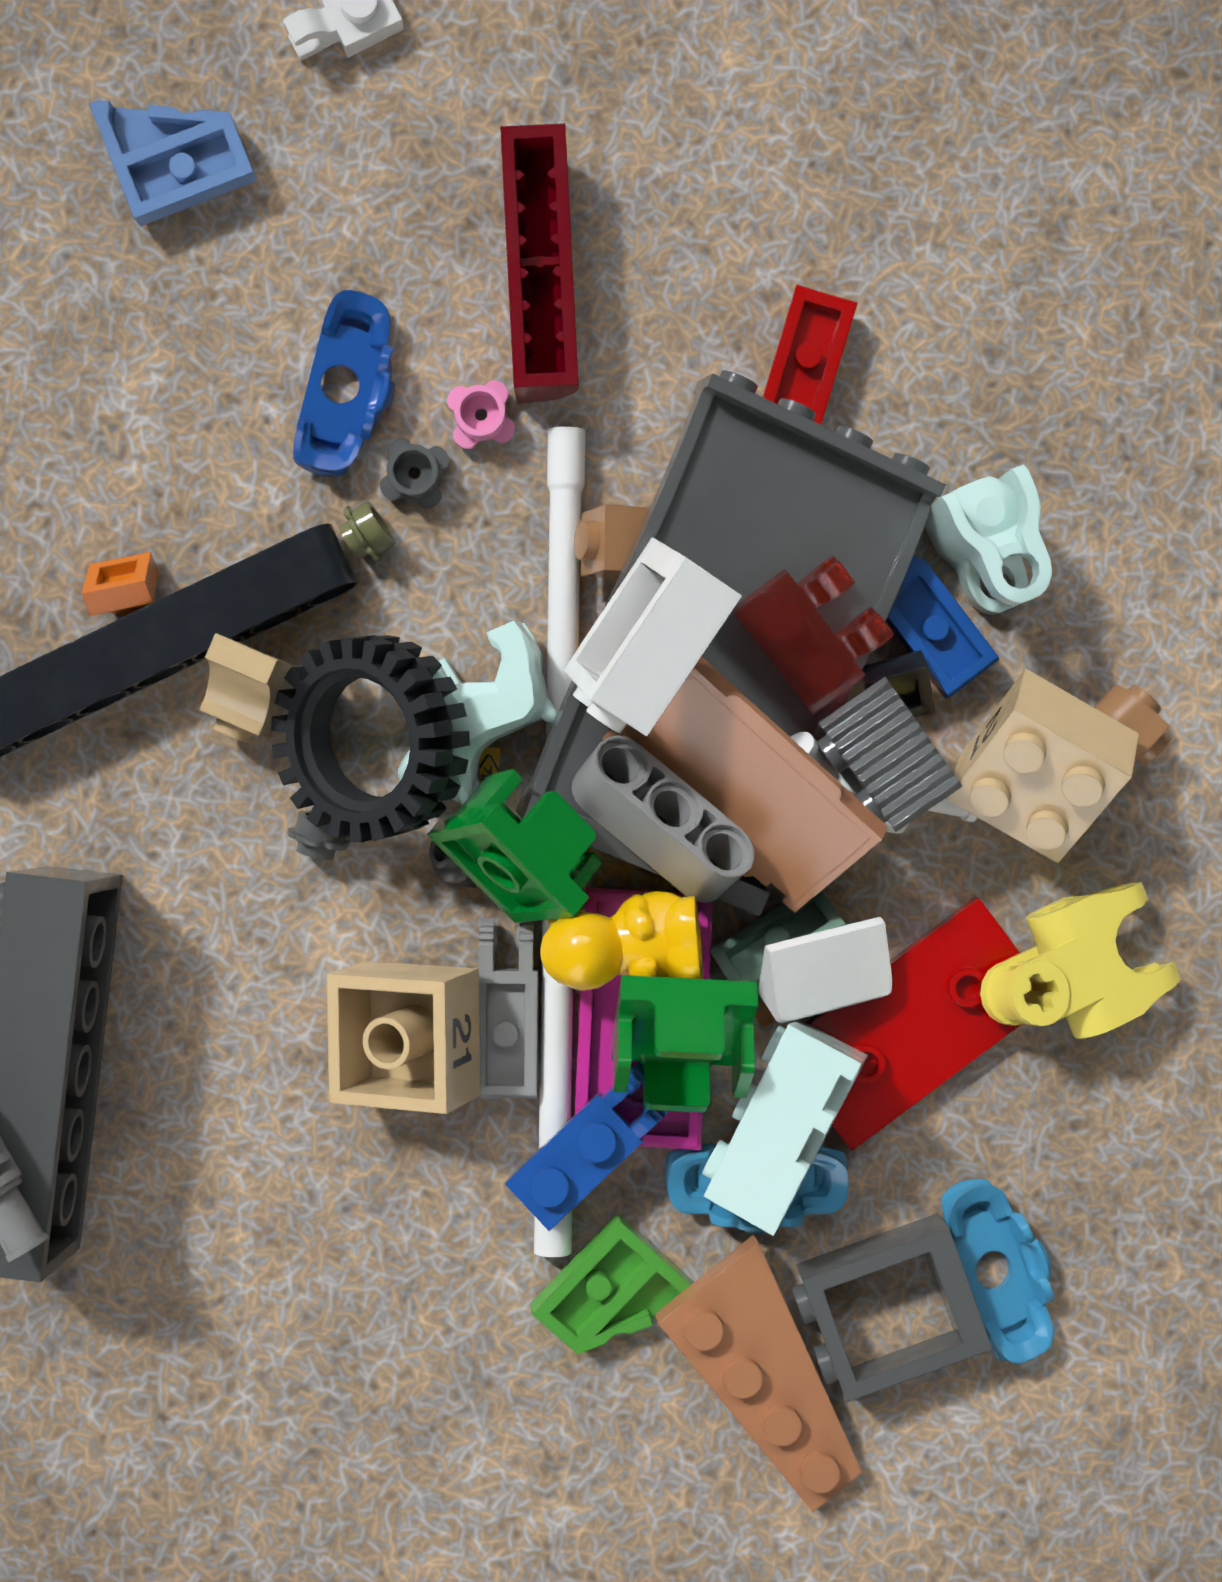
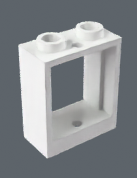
M652 537L564 668V672L578 686L573 696L588 707L586 711L612 730L621 733L628 724L647 736L742 595L685 556Z

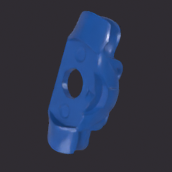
M343 290L335 294L324 317L296 427L293 447L294 462L301 468L316 475L333 477L346 474L350 464L356 459L363 440L371 438L372 431L381 418L383 411L390 409L394 399L395 383L392 381L391 364L393 347L388 346L391 324L390 315L383 302L366 293ZM345 367L356 375L359 382V391L351 401L336 403L325 396L321 387V380L329 369Z

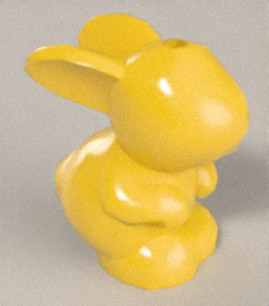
M660 891L649 892L644 895L636 894L626 900L616 914L611 917L585 912L580 908L574 917L547 920L550 928L542 939L540 948L541 960L547 974L558 983L575 990L598 989L618 974L703 979L701 931L696 896L682 898L673 893Z

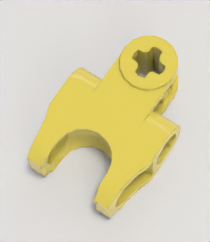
M1142 882L1121 884L1082 896L1063 897L1026 916V921L1036 946L1001 963H997L987 971L981 983L980 996L982 1005L988 1015L998 1023L1014 1026L1024 1023L1033 1026H1046L1066 1017L1074 1038L1078 1039L1106 1033L1143 1015L1154 1002L1173 989L1179 983L1181 977L1175 962L1162 965L1154 962L1146 966L1130 969L1119 956L1116 937L1122 920L1131 912L1144 906L1148 900Z

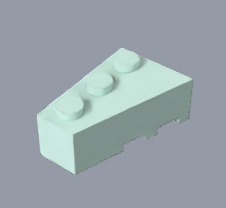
M801 1019L788 1024L786 1029L779 1025L761 1060L768 1063V1066L758 1087L751 1083L747 1098H740L732 1114V1117L740 1121L730 1143L727 1144L722 1140L717 1143L702 1172L704 1176L711 1179L704 1197L774 1236L868 1055Z

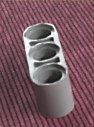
M617 735L607 737L600 742L576 772L572 780V793L576 803L582 810L687 897L696 896L698 902L704 903L715 901L751 869L754 862V847L746 833L644 747L629 737ZM605 772L613 776L617 782L611 780ZM657 815L660 816V817H662V818L666 821V823H667L668 825H666L665 823H663V822L657 817ZM709 858H711L718 865V867L714 866L712 862L709 860Z

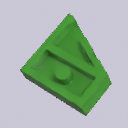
M616 1213L530 1303L532 1315L576 1354H581L606 1344L614 1335L620 1333L632 1334L652 1326L651 1318L655 1317V1313L693 1284L694 1281Z

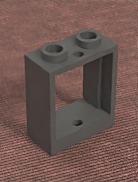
M938 1213L796 1264L803 1283L791 1288L805 1325L817 1321L824 1340L823 1344L813 1347L826 1385L839 1381L846 1402L993 1350L950 1229ZM926 1254L953 1331L851 1367L824 1290Z

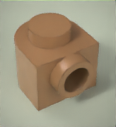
M1114 685L1094 706L1095 709L1139 733L1134 764L1139 761L1143 766L1147 765L1167 747L1172 739L1165 733L1170 725L1158 715L1161 712L1160 705L1148 692L1136 685H1132L1129 689Z

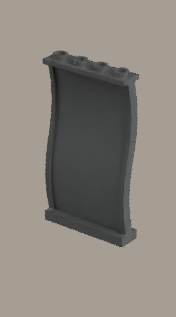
M723 370L720 376L712 373L699 380L693 391L695 397L674 452L605 607L652 537L685 556L742 595L702 654V657L789 737L798 732H808L818 741L827 735L819 722L844 706L878 639L917 548L931 509V504L936 497H941L946 484L927 476L930 467L924 462L900 453H894L891 459L871 449L873 440L869 436L844 426H838L836 431L830 430L813 421L816 413L807 406L781 398L779 403L776 404L755 394L758 385L750 379L737 373ZM571 680L528 788L525 787L515 811L523 819L544 793L556 791L595 831L596 838L590 847L660 875L583 811L575 801L572 793V780L594 749L603 741L602 738L609 730V727L586 711L588 707L573 696L578 686ZM605 772L611 780L617 782L613 776ZM657 815V817H658L663 823H665L666 825H668V824L666 823V821H665L662 817H660V816ZM709 858L712 864L718 867V865L711 858ZM753 875L751 877L742 876L718 899L760 916L770 892Z

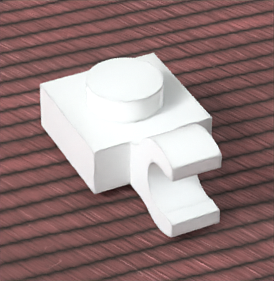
M319 0L322 9L307 8L299 10L283 20L289 32L288 39L300 61L340 41L349 58L404 30L403 20L393 0Z

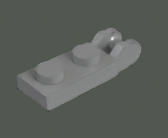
M480 918L479 1014L481 1095L476 1098L537 1099L539 969H534L535 921L520 922V925L517 927L516 947L519 949V969L495 968L498 927L496 926L495 918Z

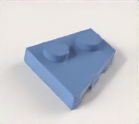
M97 100L89 103L133 218L140 226L258 181L237 125L230 112L199 109L193 113H183L175 107L149 105L148 110L116 108L110 101Z

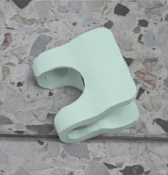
M1024 465L1010 469L998 479L992 476L985 477L941 496L931 504V509L925 523L931 543L937 553L955 569L965 597L971 606L989 615L1001 613L1039 597L1047 589L1052 576L1051 560L1039 532L1041 505L1038 492L1028 469ZM1022 557L1032 566L1033 577L1029 585ZM1003 571L1009 578V584L1003 577ZM980 578L982 579L985 587L987 588L991 596L996 600L991 599L984 594L980 586Z

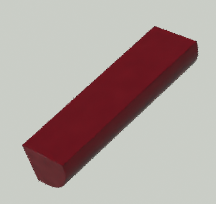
M565 123L500 126L514 392L517 404L546 402L567 397L579 389Z

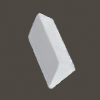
M881 917L765 946L758 993L775 1020L779 1023H788L891 994L892 973L886 924Z

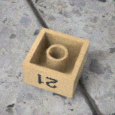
M1025 668L958 758L954 774L963 787L948 796L946 800L1054 862L1059 863L1131 779L1139 733Z
M363 961L327 974L329 1103L448 1114L481 1095L479 968Z

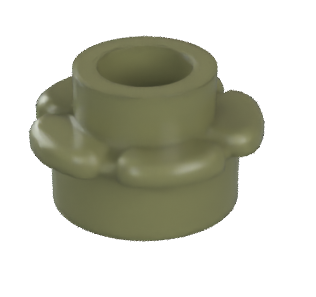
M366 501L354 510L350 506L344 508V516L348 521L339 526V531L350 550L358 559L368 554L376 562L382 560V552L396 543L381 515L369 501Z

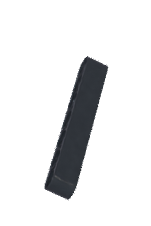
M321 524L302 531L1 675L0 757L205 660L215 633L241 643L354 588L359 581L332 524Z

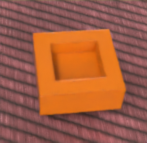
M146 552L89 564L81 592L89 615L93 616L108 612L114 615H127L143 608L146 604L153 603L159 573L152 553Z

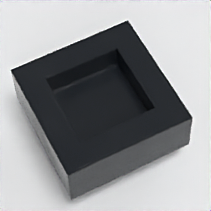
M922 650L864 665L860 673L863 691L886 677L914 718L935 712L929 668Z

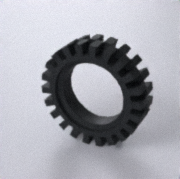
M372 635L342 638L318 644V650H308L299 658L303 666L291 667L285 675L284 679L294 688L278 690L274 703L289 710L286 715L272 717L271 731L286 733L285 743L272 745L274 759L289 756L292 766L278 772L283 786L299 782L301 788L290 797L291 801L297 809L314 805L307 820L316 827L330 823L327 834L339 839L350 836V842L362 843L369 840L377 841L420 829L429 824V819L440 817L447 809L442 801L455 798L461 788L459 784L449 777L466 774L469 760L453 755V749L470 746V732H453L451 720L467 717L464 703L446 705L444 697L457 690L451 676L433 679V676L441 668L442 664L434 656L419 657L422 647L412 641L399 643L400 637ZM359 678L373 681L387 690L402 709L409 728L410 753L408 765L400 782L390 793L383 797L370 795L358 789L349 781L339 767L332 748L330 725L333 709L345 688Z

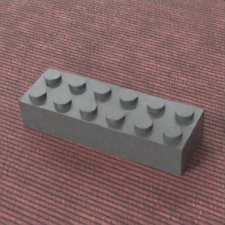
M45 866L6 872L5 882L0 884V1136L13 1156L16 1165L23 1173L20 1176L23 1182L17 1185L41 1228L49 1236L47 1240L9 1263L5 1257L7 1255L0 1245V1278L42 1282L80 1248L123 877L121 874Z

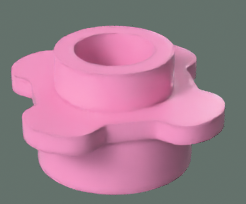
M492 380L486 385H473L468 388L458 386L449 393L447 404L454 411L457 424L453 432V438L459 447L473 449L478 442L495 440L500 444H504L513 437L515 425L508 418L505 405L509 399V391L502 382ZM480 409L487 412L486 419L482 421L475 418V413Z

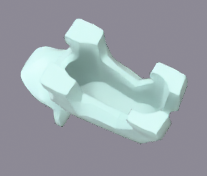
M512 621L487 632L488 639L493 648L501 652V663L495 682L462 683L446 658L439 660L442 666L433 676V679L451 676L457 690L444 697L446 705L463 702L467 717L451 720L453 732H470V746L453 749V755L469 760L466 774L449 777L461 786L456 797L453 798L454 801L461 805L465 803L480 785L477 777L478 762L484 749L494 741L537 721L544 720L548 724H552L558 714L547 696L546 681L542 672L543 655L538 642L525 623L520 621ZM410 749L399 765V781L402 779L408 765Z

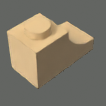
M215 633L205 656L209 662V680L206 694L199 710L217 718L213 726L214 730L239 741L249 743L252 734L271 737L273 733L271 731L272 717L281 715L283 707L274 703L278 690L292 688L284 677L291 667L296 666Z

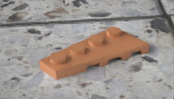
M752 1235L655 1313V1317L659 1326L811 1511L815 1512L863 1472L755 1235Z

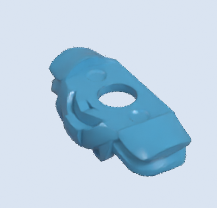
M717 1144L701 1145V1150L677 1149L668 1153L664 1167V1177L669 1199L675 1209L685 1214H709L710 1222L716 1226L735 1227L744 1230V1232L754 1234L767 1233L704 1197L711 1179L704 1176L702 1172ZM820 1147L779 1228L800 1226L804 1223V1216L806 1214H832L844 1206L847 1200L849 1179L846 1154L843 1151Z
M980 1178L964 1180L954 1184L941 1198L944 1222L950 1229L993 1352L1000 1361L1008 1360L1014 1364H1021L1032 1360L1049 1349L1054 1336L1053 1324L1046 1304L1054 1301V1293L1049 1283L1051 1265L1048 1252L1042 1241L1037 1239L1031 1232L1025 1217L1021 1213L1012 1212L1005 1193L999 1188L992 1186L990 1181ZM998 1251L1003 1254L1008 1264L1006 1278L996 1287H984L976 1275L977 1263L984 1254Z

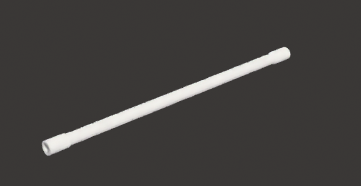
M553 427L548 429L547 486L550 492L547 696L556 708L557 713L572 680L564 672V668L579 647L580 560L576 557L574 551V535L576 527L581 521V495L585 486L586 430L578 427ZM546 722V741L553 723L548 724ZM543 920L542 939L550 928L547 920ZM543 962L541 981L539 1148L571 1119L573 988L555 981L547 974ZM572 1210L550 1231L534 1216V1254L542 1257H564L572 1253Z

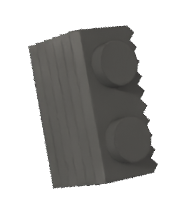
M886 677L819 722L827 734L817 741L825 756L838 774L849 767L865 788L854 796L883 823L888 821L895 832L963 787Z

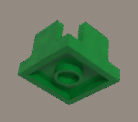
M514 769L486 777L455 813L442 816L427 833L442 851L514 923L574 917L589 898L582 888L603 862L594 852L584 853L595 840L596 833L558 792L550 791L544 793L522 820L504 804L506 799L523 780Z
M621 975L611 1042L613 1092L627 1093L631 1064L634 1061L640 1062L643 1065V1105L647 1110L706 1112L710 1104V1066L712 1065L732 1066L733 1098H747L755 1072L754 1018L758 1008L757 982Z

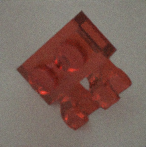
M833 555L818 565L797 584L784 568L733 609L738 619L813 715L865 676V673L855 662L856 658L879 648L894 635L880 614L876 613L872 606L856 616L839 632L833 633L816 608L834 600L856 583L839 560L837 561Z

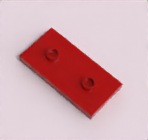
M973 897L890 959L892 973L891 994L817 1014L806 1022L868 1055L832 1124L851 1151L1020 1026L998 1023L988 1015L982 1005L980 996L981 983L987 971L997 963H1001L1020 952L980 898Z

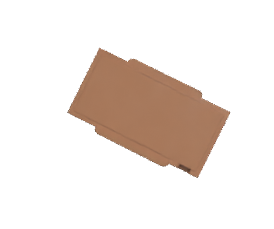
M702 656L647 736L627 724L621 733L609 728L602 738L604 740L607 737L618 735L629 737L639 743L739 826L750 838L754 847V862L751 869L743 876L751 877L753 875L765 887L772 883L784 894L782 902L794 913L883 839L888 827Z

